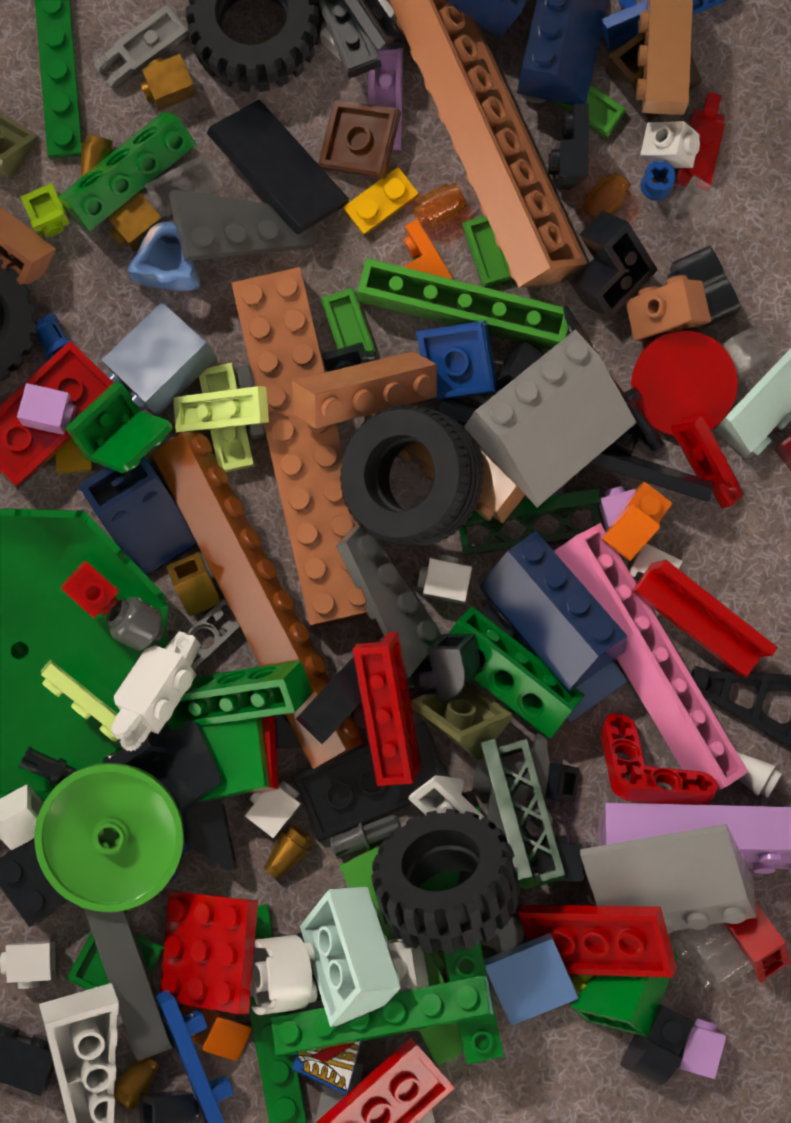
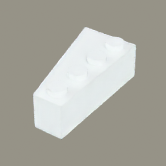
M112 983L39 1004L68 1123H114L115 1050L118 1033L116 1025L119 1001Z

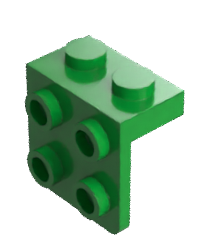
M114 382L65 427L87 460L120 473L134 469L140 463L141 458L153 447L160 445L173 428L168 420L140 411L138 406L132 401V397L125 386L118 382Z

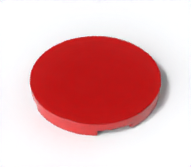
M676 331L657 338L642 351L633 368L631 389L636 387L642 395L636 405H638L651 425L665 434L674 436L671 430V426L681 419L702 415L710 429H713L722 422L734 405L738 390L737 369L729 352L714 338L695 331Z

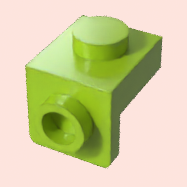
M52 183L20 196L31 220L30 223L36 234L40 237L44 235L45 237L55 236L64 230V226L70 224Z

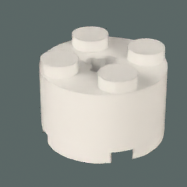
M297 935L255 939L250 997L254 996L257 1005L251 1007L257 1015L302 1010L307 1007L308 1003L316 1001L317 986L314 980H312L311 968L315 955L310 942L303 943Z

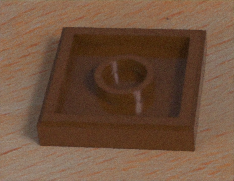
M334 99L318 165L322 169L386 179L400 121V110Z

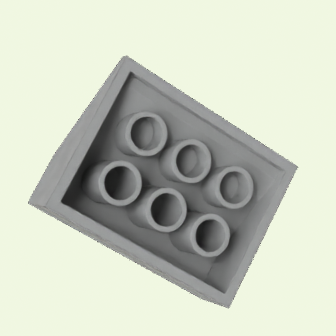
M574 330L476 409L464 428L536 507H539L636 424V420L600 355Z
M727 824L580 849V856L597 906H661L668 934L675 930L688 928L700 930L707 928L709 925L725 922L738 924L746 919L757 917L753 878Z

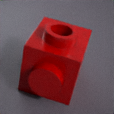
M86 559L60 586L68 596L93 618L99 613L103 616L107 615L119 601L115 597L119 592L118 588Z

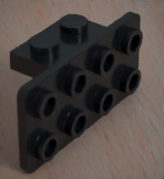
M194 721L187 722L167 737L149 734L145 741L141 743L142 746H139V749L137 748L131 752L130 750L122 749L120 752L112 753L102 760V763L131 765L151 774L168 789L176 801L180 812L220 786L223 782L222 772L198 722Z

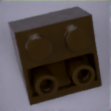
M639 33L609 56L605 72L644 120L649 123L660 114L641 113L642 100H636L638 78L643 79L644 68L638 66L639 45H645V33ZM692 55L690 59L689 92L702 82Z

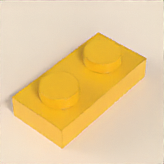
M397 167L386 175V179H380L343 207V211L360 233L366 236L419 197V193L400 168Z

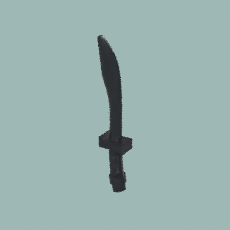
M567 305L563 306L564 316L570 333L576 330L594 349L589 337ZM612 377L636 420L635 427L642 435L641 439L645 445L649 446L652 452L658 450L664 445L660 439L661 435L656 428H653L641 409L636 405L642 395L636 387L624 392Z

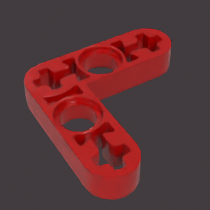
M613 713L606 717L600 736L611 789L617 797L627 801L655 804L710 805L718 790V784L711 775L701 771L645 766L634 721L628 716L619 713ZM616 753L626 754L632 760H624L618 757ZM656 782L666 783L670 785L673 790L663 789L659 787Z

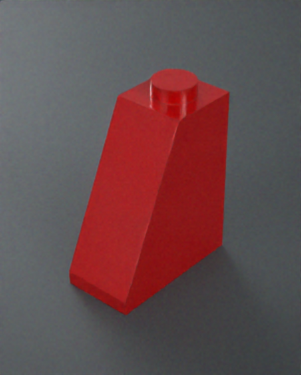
M755 901L756 918L746 919L738 924L727 922L721 924L761 983L789 964L790 961L785 940Z

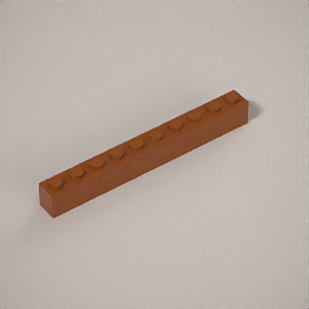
M201 431L181 432L151 454L260 667L302 660L313 693L296 712L285 715L312 768L315 769L331 763L363 744L359 737L358 727L348 716L336 731L321 744L295 719L330 682L325 671V663L316 654L309 640L308 630L299 621L293 609L290 596L283 590L276 577L274 565L267 559L260 546L258 534L248 523L244 515L242 503L233 494L228 484L226 472L218 465L212 453L210 441Z

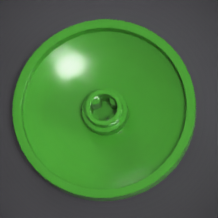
M99 763L70 774L48 795L36 821L35 851L40 868L46 879L64 898L80 907L93 911H124L149 901L170 881L182 856L184 825L180 810L173 796L154 776L127 764Z

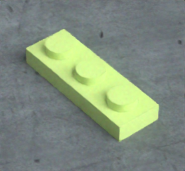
M232 363L209 367L199 376L202 393L238 389ZM246 425L210 429L217 463L226 473L254 467Z
M264 386L173 397L176 433L269 423L267 390Z
M49 660L41 670V675L46 678L42 684L58 697L62 693L66 694L74 701L71 707L87 720L92 715L102 723L99 729L111 740L117 742L118 739L113 736L110 726L115 722L114 719L118 713L52 660Z

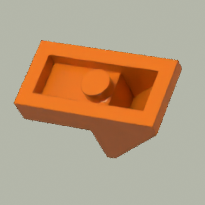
M418 219L405 225L406 238L402 240L403 244L412 258L415 256L419 258L403 267L453 279Z
M646 482L641 483L601 540L625 559L631 561L661 527L659 522L672 505V502Z
M183 1005L181 1009L182 1016L200 1010L208 1026L206 1029L192 1035V1041L202 1045V1050L238 1061L253 1028L217 1010Z

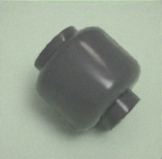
M137 597L119 600L107 618L111 637L137 651L143 650L149 645L154 646L160 640L164 630L161 626L162 615L160 611Z

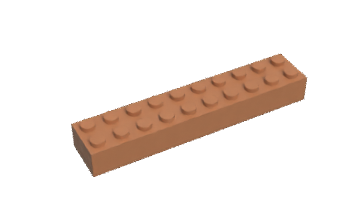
M388 0L397 17V25L404 33L411 48V56L418 64L425 79V87L436 103L439 110V118L450 134L453 141V149L460 157L467 172V180L474 188L481 203V211L488 219L495 234V242L499 249L502 250L509 265V273L518 287L555 284L588 265L478 23L446 0Z
M297 267L231 282L255 387L264 386L267 390L269 423L263 424L310 627L312 629L368 616L365 608L366 596L362 588L357 589L336 547L354 526L358 525V522L353 519V515L349 513L348 507L345 505V499L342 496L340 468L342 467L341 461L344 455L337 423L314 428L293 414L292 380L325 373L301 269Z

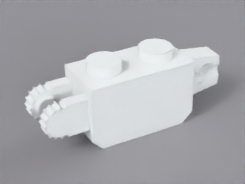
M178 632L165 648L154 645L145 649L114 695L115 705L119 708L120 712L114 719L115 722L110 726V731L115 738L121 740V746L127 751L130 750L131 752L137 748L139 749V746H142L141 743L145 741L151 731L158 734L166 721L172 716L173 710L184 693L191 687L197 675L191 665L201 646L196 637L184 632Z

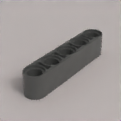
M84 908L108 981L112 983L119 1001L118 1010L136 1059L141 1061L174 1048L173 1040L155 998L157 992L128 910L99 912Z

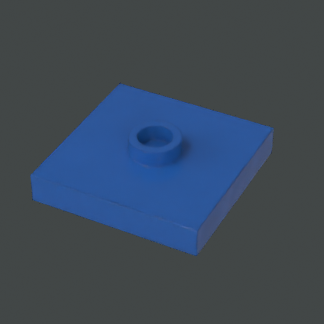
M487 320L424 329L416 332L420 355L437 364V397L428 399V401L498 391Z

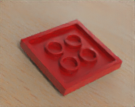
M169 891L160 993L169 990L177 1004L234 1014H249L258 900L185 891Z

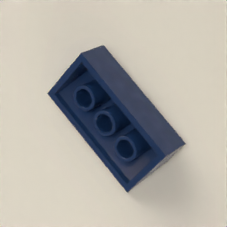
M537 0L517 94L568 105L586 104L602 30V19L605 16L608 0Z
M537 531L509 549L480 584V589L568 693L625 652L626 633Z

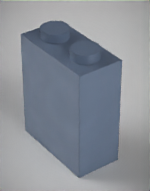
M161 302L102 359V362L110 370L106 376L113 383L118 382L126 386L131 391L132 401L141 411L148 407L158 416L173 402V397H178L217 357L209 345L195 331Z

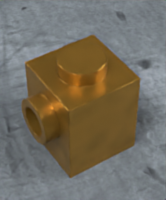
M181 54L168 59L164 57L155 59L146 68L142 69L145 82L140 83L147 102L155 101L158 111L196 96L194 84Z
M138 192L107 217L112 226V229L108 231L121 248L127 244L132 252L140 247L150 228L163 222L162 217L141 192Z
M199 552L166 566L172 584L189 617L205 612L211 607L222 603Z

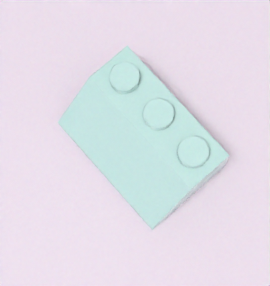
M791 348L715 428V431L744 458L752 451L758 456L772 441L767 435L775 427L782 430L791 421Z
M368 887L329 889L300 925L304 942H310L314 949L315 957L312 968L330 1027L338 1026L385 1006L401 988L399 973L394 968L388 950V940L382 932L377 916V906L372 901Z

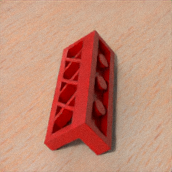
M667 560L651 563L631 591L741 678L748 677L761 657L773 656L778 648Z
M388 632L381 642L356 644L353 648L377 786L412 784L422 767L399 632Z

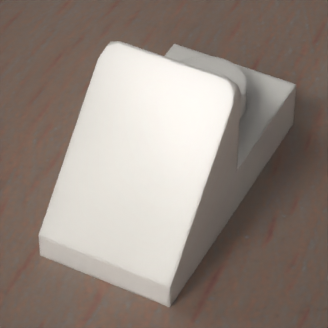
M435 775L409 795V800L425 815L426 812L434 810L437 813H446V809H457L461 814H464L465 811L476 813L479 815L480 820L484 817L462 796L464 780L461 778Z

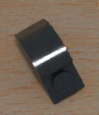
M442 634L427 649L430 660L424 659L410 678H407L408 688H419L420 691L436 689L439 702L447 701L457 696L476 676L479 670L480 655L476 635Z
M660 1004L648 1037L634 1034L620 1065L656 1085L665 1084L673 1076L683 1059L679 1054L695 1022Z

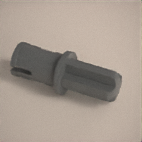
M390 815L367 825L364 822H360L358 827L330 837L333 853L336 854L337 859H340L365 848L371 850L374 843L389 838L390 833L398 826L402 828L397 815Z

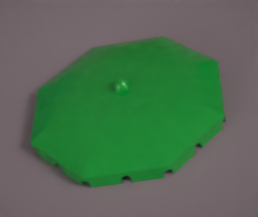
M0 508V798L28 784L42 800H46L55 788L47 784V779L26 769L19 768V764L23 756L26 755L25 752L29 746L56 760L59 758L67 760V765L77 770L102 763L106 756L124 749L121 746L120 739L114 742L99 729L102 723L91 715L87 720L71 707L74 701L66 694L62 693L58 697L42 684L46 678L41 675V670L49 660H52L116 713H119L120 710L115 705L114 695L145 650H133L113 639L109 631L110 626L107 624L109 613L105 616L99 613L93 618L61 589L62 583L85 559L118 588L119 592L115 595L118 600L137 597L160 611L162 615L161 626L164 630L160 640L155 645L161 648L167 646V596L84 510Z

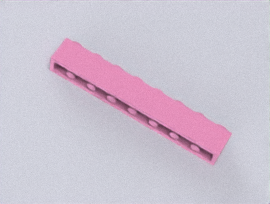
M600 523L576 535L554 552L626 633L625 652L616 659L683 770L701 771L711 775L718 784L717 791L748 773V770L651 607L631 592L636 586V582L618 552L601 540L606 532Z

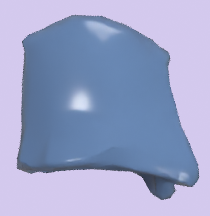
M161 222L150 228L141 242L136 256L127 268L128 278L131 281L148 287L181 292L196 290L200 287L201 281L195 268V261L184 262L175 222Z

